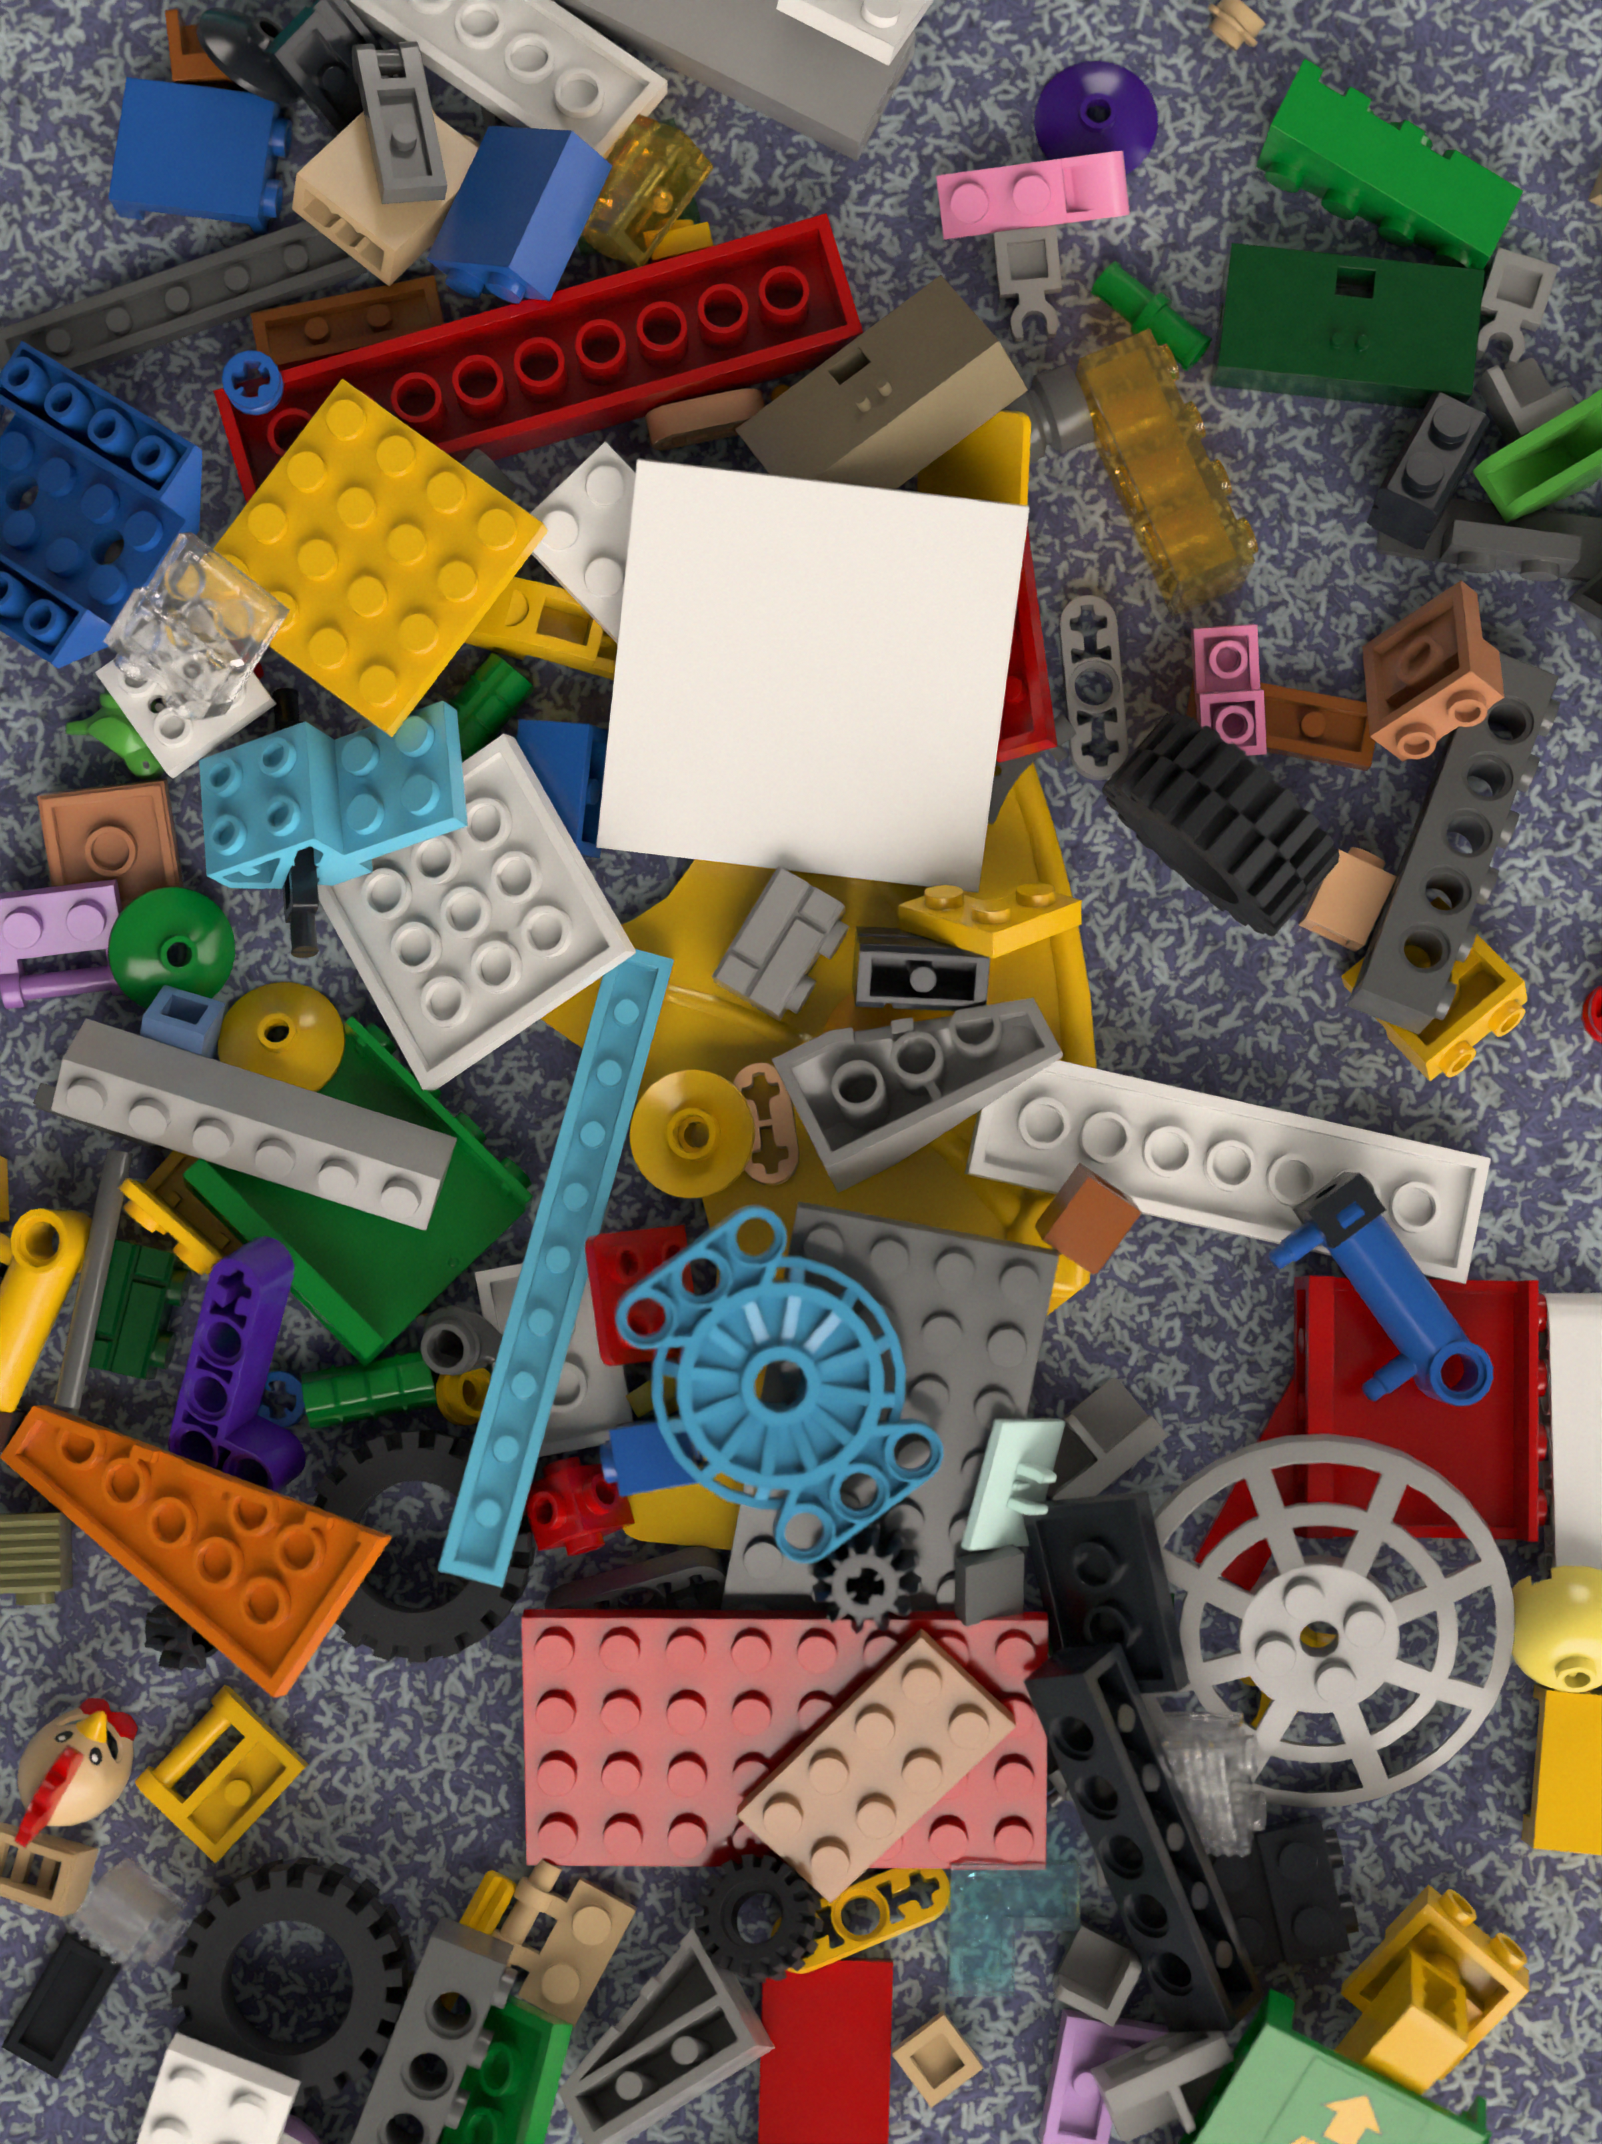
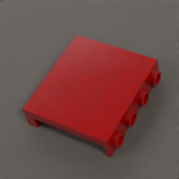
M1294 1277V1435L1332 1434L1363 1438L1400 1450L1435 1469L1461 1491L1486 1522L1494 1539H1518L1538 1542V1527H1543L1547 1518L1546 1494L1542 1488H1538V1462H1543L1547 1453L1546 1429L1542 1423H1538V1397H1543L1547 1388L1546 1364L1543 1359H1539V1333L1544 1332L1546 1328L1547 1304L1545 1296L1539 1294V1280H1467L1466 1284L1444 1279H1427L1473 1344L1480 1346L1488 1354L1493 1365V1381L1484 1397L1471 1405L1455 1406L1426 1396L1417 1387L1413 1377L1390 1394L1385 1393L1376 1401L1369 1400L1362 1391V1385L1373 1377L1374 1372L1399 1355V1350L1347 1277ZM1457 1354L1448 1357L1441 1368V1379L1447 1388L1455 1386L1461 1380L1464 1373L1463 1362ZM1330 1462L1293 1464V1505L1329 1502L1352 1505L1366 1510L1381 1473L1361 1466ZM1408 1484L1406 1485L1392 1522L1403 1527L1414 1538L1469 1539L1451 1515L1426 1494ZM1329 1525L1293 1528L1295 1536L1313 1539L1354 1537L1356 1534V1530Z

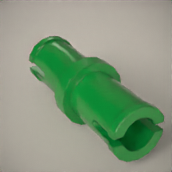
M1117 261L1112 262L1092 286L1093 290L1090 293L1094 297L1101 299L1132 325L1130 332L1139 340L1147 337L1178 362L1185 371L1193 368L1210 347L1212 338L1204 335L1170 307L1172 300L1163 292L1155 295L1124 270Z

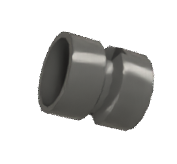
M1063 364L1034 375L1030 390L1004 408V410L1024 412L1030 418L1029 465L1037 463L1038 459L1045 456L1048 444L1059 453H1064L1094 441V427L1085 396L1074 371L1068 364Z

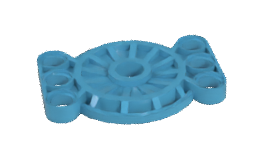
M746 1205L735 1210L629 1288L618 1300L615 1308V1322L621 1336L629 1344L641 1349L657 1348L652 1362L651 1397L660 1432L678 1463L700 1485L727 1501L756 1509L777 1510L773 1521V1536L780 1551L792 1561L813 1563L832 1552L930 1479L941 1466L943 1445L937 1433L925 1422L914 1418L900 1419L905 1402V1365L898 1336L882 1307L858 1282L830 1265L799 1256H782L786 1245V1230L782 1221L768 1208L760 1205ZM759 1217L765 1219L771 1224L774 1231V1239L771 1246L766 1252L759 1255L743 1253L736 1243L738 1227L749 1218ZM695 1258L710 1259L719 1269L717 1286L705 1295L689 1293L681 1283V1273L684 1266ZM777 1268H789L787 1279H773ZM804 1270L827 1276L845 1288L836 1297L819 1286L805 1283ZM641 1298L657 1300L663 1305L665 1310L663 1326L651 1335L637 1334L627 1324L626 1314L629 1307ZM857 1298L872 1311L883 1333L872 1337L866 1324L851 1310ZM669 1347H681L678 1360L666 1359ZM888 1348L893 1364V1391L884 1390V1370L880 1354ZM774 1360H787L799 1366L801 1381L795 1392L798 1398L790 1405H787L785 1401L770 1403L756 1397L754 1382L757 1374L766 1364ZM663 1374L675 1377V1397L679 1414L667 1418L662 1398ZM890 1407L886 1420H878L881 1408ZM687 1431L696 1449L707 1459L700 1468L683 1452L673 1433ZM916 1432L928 1439L930 1453L922 1465L907 1469L896 1463L893 1457V1449L896 1441L901 1436ZM720 1472H723L740 1483L754 1486L753 1495L730 1489L713 1478ZM853 1473L868 1474L876 1483L874 1499L862 1508L848 1507L841 1502L839 1497L842 1481ZM771 1489H785L782 1497H769ZM799 1513H811L816 1515L822 1522L820 1539L815 1545L808 1548L794 1547L785 1538V1528L788 1521Z

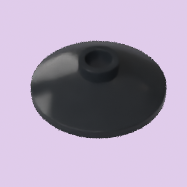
M221 7L210 8L202 13L196 24L198 40L210 60L227 77L247 91L272 102L292 104L302 99L263 52L283 31L276 23L265 17L258 16L253 18L239 11Z

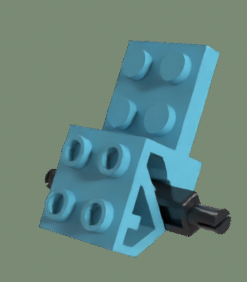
M280 688L273 691L272 698L277 703L274 706V733L199 760L206 875L228 888H283L285 923H290L292 956L309 958L317 955L319 952L315 914L319 906L317 885L333 886L373 872V858L468 826L457 710L445 701L412 711L393 737H390L374 725L334 740L306 721H300L299 692L293 688Z

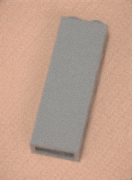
M552 0L591 28L857 162L915 53L916 33L912 31L888 66L777 10L778 0Z

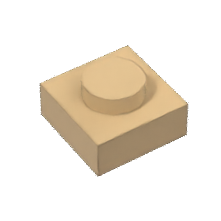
M944 2010L891 2049L893 2057L931 2108L983 2069L981 2060Z

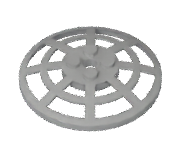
M1332 1434L1284 1436L1248 1445L1211 1462L1183 1482L1154 1513L1153 1517L1167 1580L1187 1591L1182 1605L1179 1634L1190 1684L1179 1692L1141 1695L1156 1732L1174 1753L1205 1777L1233 1792L1267 1803L1303 1808L1347 1806L1382 1798L1418 1782L1449 1761L1475 1735L1495 1705L1509 1671L1514 1643V1597L1506 1565L1486 1522L1461 1491L1428 1465L1400 1450L1363 1438ZM1330 1462L1365 1467L1380 1472L1381 1475L1366 1510L1352 1505L1329 1502L1299 1503L1284 1507L1271 1469L1290 1464ZM1244 1478L1246 1479L1259 1516L1246 1521L1227 1534L1206 1555L1199 1567L1164 1548L1173 1531L1197 1506L1224 1487ZM1407 1484L1426 1494L1452 1516L1473 1543L1480 1557L1479 1560L1444 1577L1439 1565L1423 1544L1403 1527L1392 1522ZM1329 1525L1356 1530V1534L1344 1559L1325 1555L1302 1556L1293 1528ZM1267 1537L1277 1566L1264 1574L1249 1592L1219 1578L1222 1571L1240 1553L1257 1541ZM1382 1542L1394 1548L1410 1562L1423 1579L1424 1586L1393 1599L1389 1598L1384 1587L1369 1573ZM1490 1585L1495 1602L1496 1641L1491 1669L1483 1686L1450 1676L1458 1644L1457 1613L1454 1602ZM1206 1602L1239 1618V1651L1205 1660L1202 1659L1200 1626ZM1436 1611L1438 1641L1431 1669L1397 1657L1399 1650L1398 1626ZM1315 1621H1325L1333 1625L1337 1633L1333 1641L1328 1645L1318 1648L1310 1647L1300 1639V1634L1306 1625ZM1250 1676L1259 1689L1272 1700L1255 1728L1227 1706L1213 1685ZM1384 1682L1418 1693L1414 1700L1397 1717L1379 1729L1369 1732L1358 1703L1371 1696ZM1194 1690L1199 1702L1214 1721L1234 1738L1246 1744L1229 1771L1209 1761L1181 1736L1165 1716L1156 1697ZM1437 1700L1471 1710L1464 1722L1439 1747L1411 1766L1387 1776L1377 1750L1390 1745L1412 1730L1432 1709ZM1297 1711L1309 1713L1333 1712L1344 1741L1326 1744H1307L1287 1741L1281 1738ZM1272 1755L1284 1760L1307 1763L1339 1762L1352 1759L1362 1784L1342 1790L1298 1792L1269 1788L1254 1783V1781Z

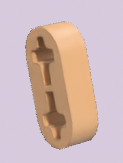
M754 388L739 389L655 408L645 416L651 446L656 450H668L739 435L735 429L765 407L762 392Z
M754 1063L746 1066L737 1074L733 1085L743 1095L744 1090L753 1088V1077L763 1075L769 1085H779L780 1092L779 1095L769 1099L771 1119L759 1121L758 1108L754 1100H746L751 1109L755 1126V1141L752 1154L762 1151L761 1130L772 1128L777 1148H788L789 1158L779 1161V1172L767 1174L763 1164H753L751 1154L745 1171L754 1181L762 1185L776 1186L789 1180L795 1174L799 1165L800 1152L793 1104L776 1067L768 1063Z

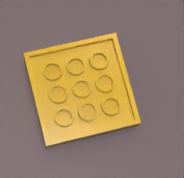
M342 378L186 584L379 729L393 737L546 535L548 529L537 518Z

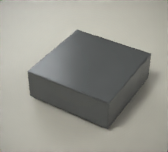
M1008 1545L955 1558V1617L959 1618L965 1627L979 1624L981 1620L1023 1613L1024 1553L1014 1545Z

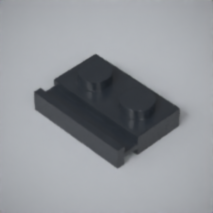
M316 0L311 7L305 6L263 52L335 138L363 112L359 87L355 82L353 74V45L373 44L375 50L384 49L345 0ZM398 75L381 76V79L398 78Z

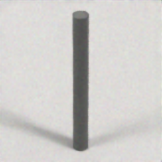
M107 1149L58 1380L54 1400L55 1405L80 1409L124 1199V1193L119 1189V1186L128 1178L132 1153Z

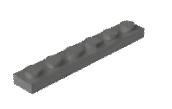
M303 221L1 328L0 366L3 370L20 342L23 341L80 375L241 318L250 313L258 312L368 273L367 268L307 221Z

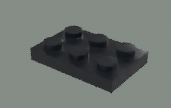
M1148 1491L1035 1502L1045 1504L1048 1507V1512L1041 1515L1023 1514L1044 1612L1048 1614V1631L1053 1653L1059 1649L1120 1642L1141 1694L1179 1692L1190 1684Z

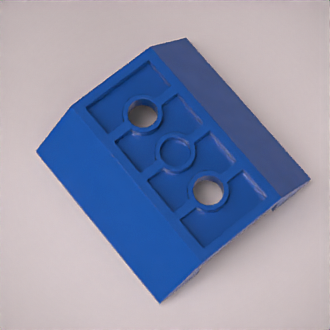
M21 341L0 373V404L15 414L0 436V631L53 666L61 668L129 638L199 532L202 450L142 412ZM38 486V494L33 504L24 510H20V501L23 495L30 488ZM124 539V547L120 556L114 562L105 565L104 557L109 546L117 540Z

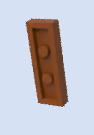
M434 275L398 282L390 286L384 285L250 313L256 349L271 357L279 371L445 324L438 285Z
M1192 674L1185 715L1197 721L1194 676ZM1260 682V689L1264 690L1266 750L1268 753L1368 771L1371 768L1376 741L1370 737L1367 702Z

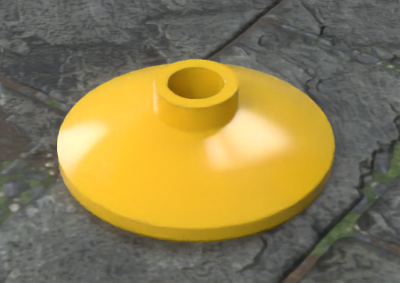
M292 982L266 984L243 995L227 1012L223 1019L217 1042L219 1060L232 1066L318 1092L333 1078L342 1062L345 1051L344 1026L333 1004L315 989ZM284 1026L289 1029L288 1036L283 1041L271 1042L267 1040V1035L273 1028Z
M698 1069L676 1071L653 1083L638 1101L630 1124L631 1151L643 1176L659 1190L681 1198H704L719 1193L730 1186L747 1166L755 1141L753 1115L742 1093L724 1077ZM702 1123L708 1130V1139L704 1145L696 1147L691 1141L690 1134L695 1125Z

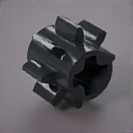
M165 1602L156 1606L151 1612H147L145 1624L147 1641L144 1645L145 1648H152L162 1652L159 1658L160 1667L181 1671L184 1667L201 1670L206 1668V1658L218 1651L215 1646Z

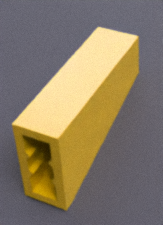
M1411 1951L1334 2051L1422 2096L1469 2045L1466 1989Z

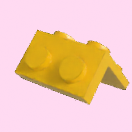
M1001 410L918 472L917 492L1027 505L1031 421L1028 415L1019 411Z
M173 1150L145 1183L127 1178L119 1186V1189L130 1198L123 1208L150 1232L153 1233L157 1230L164 1236L169 1232L179 1241L172 1251L201 1276L204 1273L209 1275L216 1263L243 1245L184 1186L182 1174L199 1158Z

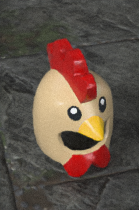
M88 1698L76 1709L56 1717L32 1737L20 1758L17 1784L20 1799L26 1811L14 1840L16 1843L26 1848L45 1826H73L89 1821L99 1816L120 1797L132 1773L134 1758L133 1742L138 1731V1726L132 1716L125 1712H111L108 1702L104 1699ZM81 1720L76 1724L66 1725L69 1722ZM107 1730L112 1734L117 1743L118 1753L115 1760L107 1745Z

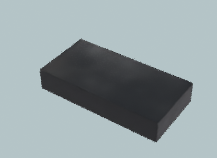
M71 1929L66 1931L1 2047L58 2079L122 1969L125 1960Z

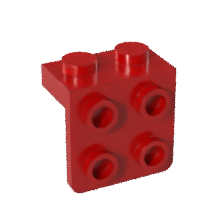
M685 1225L604 1233L587 1238L585 1242V1255L599 1353L605 1365L617 1366L652 1361L654 1359L657 1348L641 1349L629 1344L621 1336L615 1322V1308L619 1298L629 1288L688 1246ZM689 1261L681 1273V1283L689 1293L694 1294ZM641 1298L629 1307L626 1314L627 1324L637 1334L651 1335L663 1326L665 1320L664 1307L652 1298ZM669 1347L666 1358L678 1357L681 1347Z

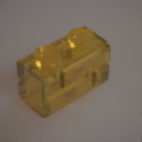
M638 114L606 158L613 166L581 233L591 246L600 253L616 260L619 259L634 268L642 267L646 264L713 170V164L680 129L664 123L660 124L654 119Z

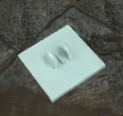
M995 1419L961 1544L962 1548L979 1550L1000 1548L1008 1545H1014L1015 1547L1029 1546L1023 1514L1041 1515L1048 1512V1507L1045 1504L1035 1502L1045 1501L1049 1483L1055 1482L1057 1479L1053 1468L1066 1421L1060 1419Z

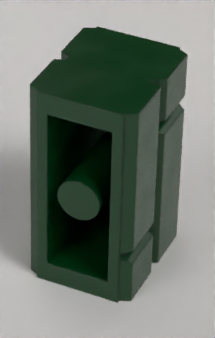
M115 1239L88 1367L144 1380L155 1379L158 1368L167 1370L176 1344V1333L167 1331L173 1305L178 1307L184 1305L192 1275L191 1270L183 1268L184 1262L174 1252Z

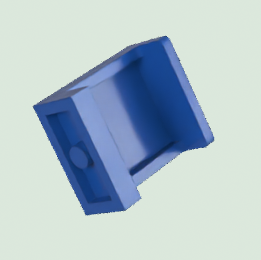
M126 77L108 199L121 218L144 220L145 212L150 211L244 223L251 226L254 234L267 235L269 218H279L282 210L283 182L282 180L275 179L278 157L287 158L290 153L292 122L290 119H284L279 103L263 99L251 92Z

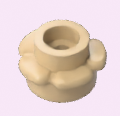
M1221 0L1217 6L1210 3L1208 11L1213 14L1214 20L1208 28L1212 33L1235 51L1243 42L1251 47L1257 45V41L1254 38L1265 26V23L1251 8L1241 0Z

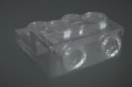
M192 532L179 533L149 585L133 590L105 637L104 642L118 652L114 658V664L119 670L139 681H147L150 678L166 691L163 703L169 710L187 720H196L198 717L202 720L227 714L290 609Z

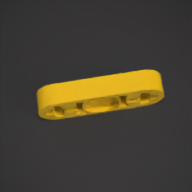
M893 1868L847 1887L832 1903L824 1897L820 1898L822 1909L816 1910V1916L820 1918L817 1914L831 1910L833 1930L843 1942V1945L831 1949L829 1935L814 1940L818 1943L814 1954L802 1959L806 1964L798 1972L792 1968L786 1970L798 1974L808 1973L936 1920L943 1914L949 1902L950 1884L947 1875L942 1869ZM920 1874L924 1883L936 1882L939 1889L931 1894L932 1906L922 1909L917 1900L897 1906V1911L903 1920L893 1924L890 1923L889 1906L885 1897L878 1890L879 1888L890 1885L892 1898H895L910 1890L909 1878L913 1875ZM853 1899H868L879 1910L880 1920L877 1927L866 1935L853 1934L842 1923L841 1914L843 1908ZM781 1917L774 1924L771 1931V1937L778 1930L781 1923Z

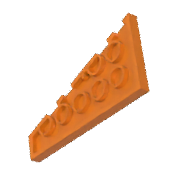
M48 1405L32 1406L0 1456L7 1465L273 1698L285 1696L392 1538L388 1534Z

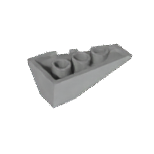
M1034 998L960 1009L956 1010L953 1016L914 1022L911 1017L891 1021V1026L855 1032L852 1027L831 1030L772 1059L829 1177L839 1193L896 1165L1062 1058L1063 1053Z

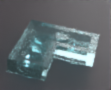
M1046 1860V1864L950 1862L948 1869L950 1896L947 1917V1992L949 1996H1014L1015 1931H1080L1081 1865L1078 1860Z

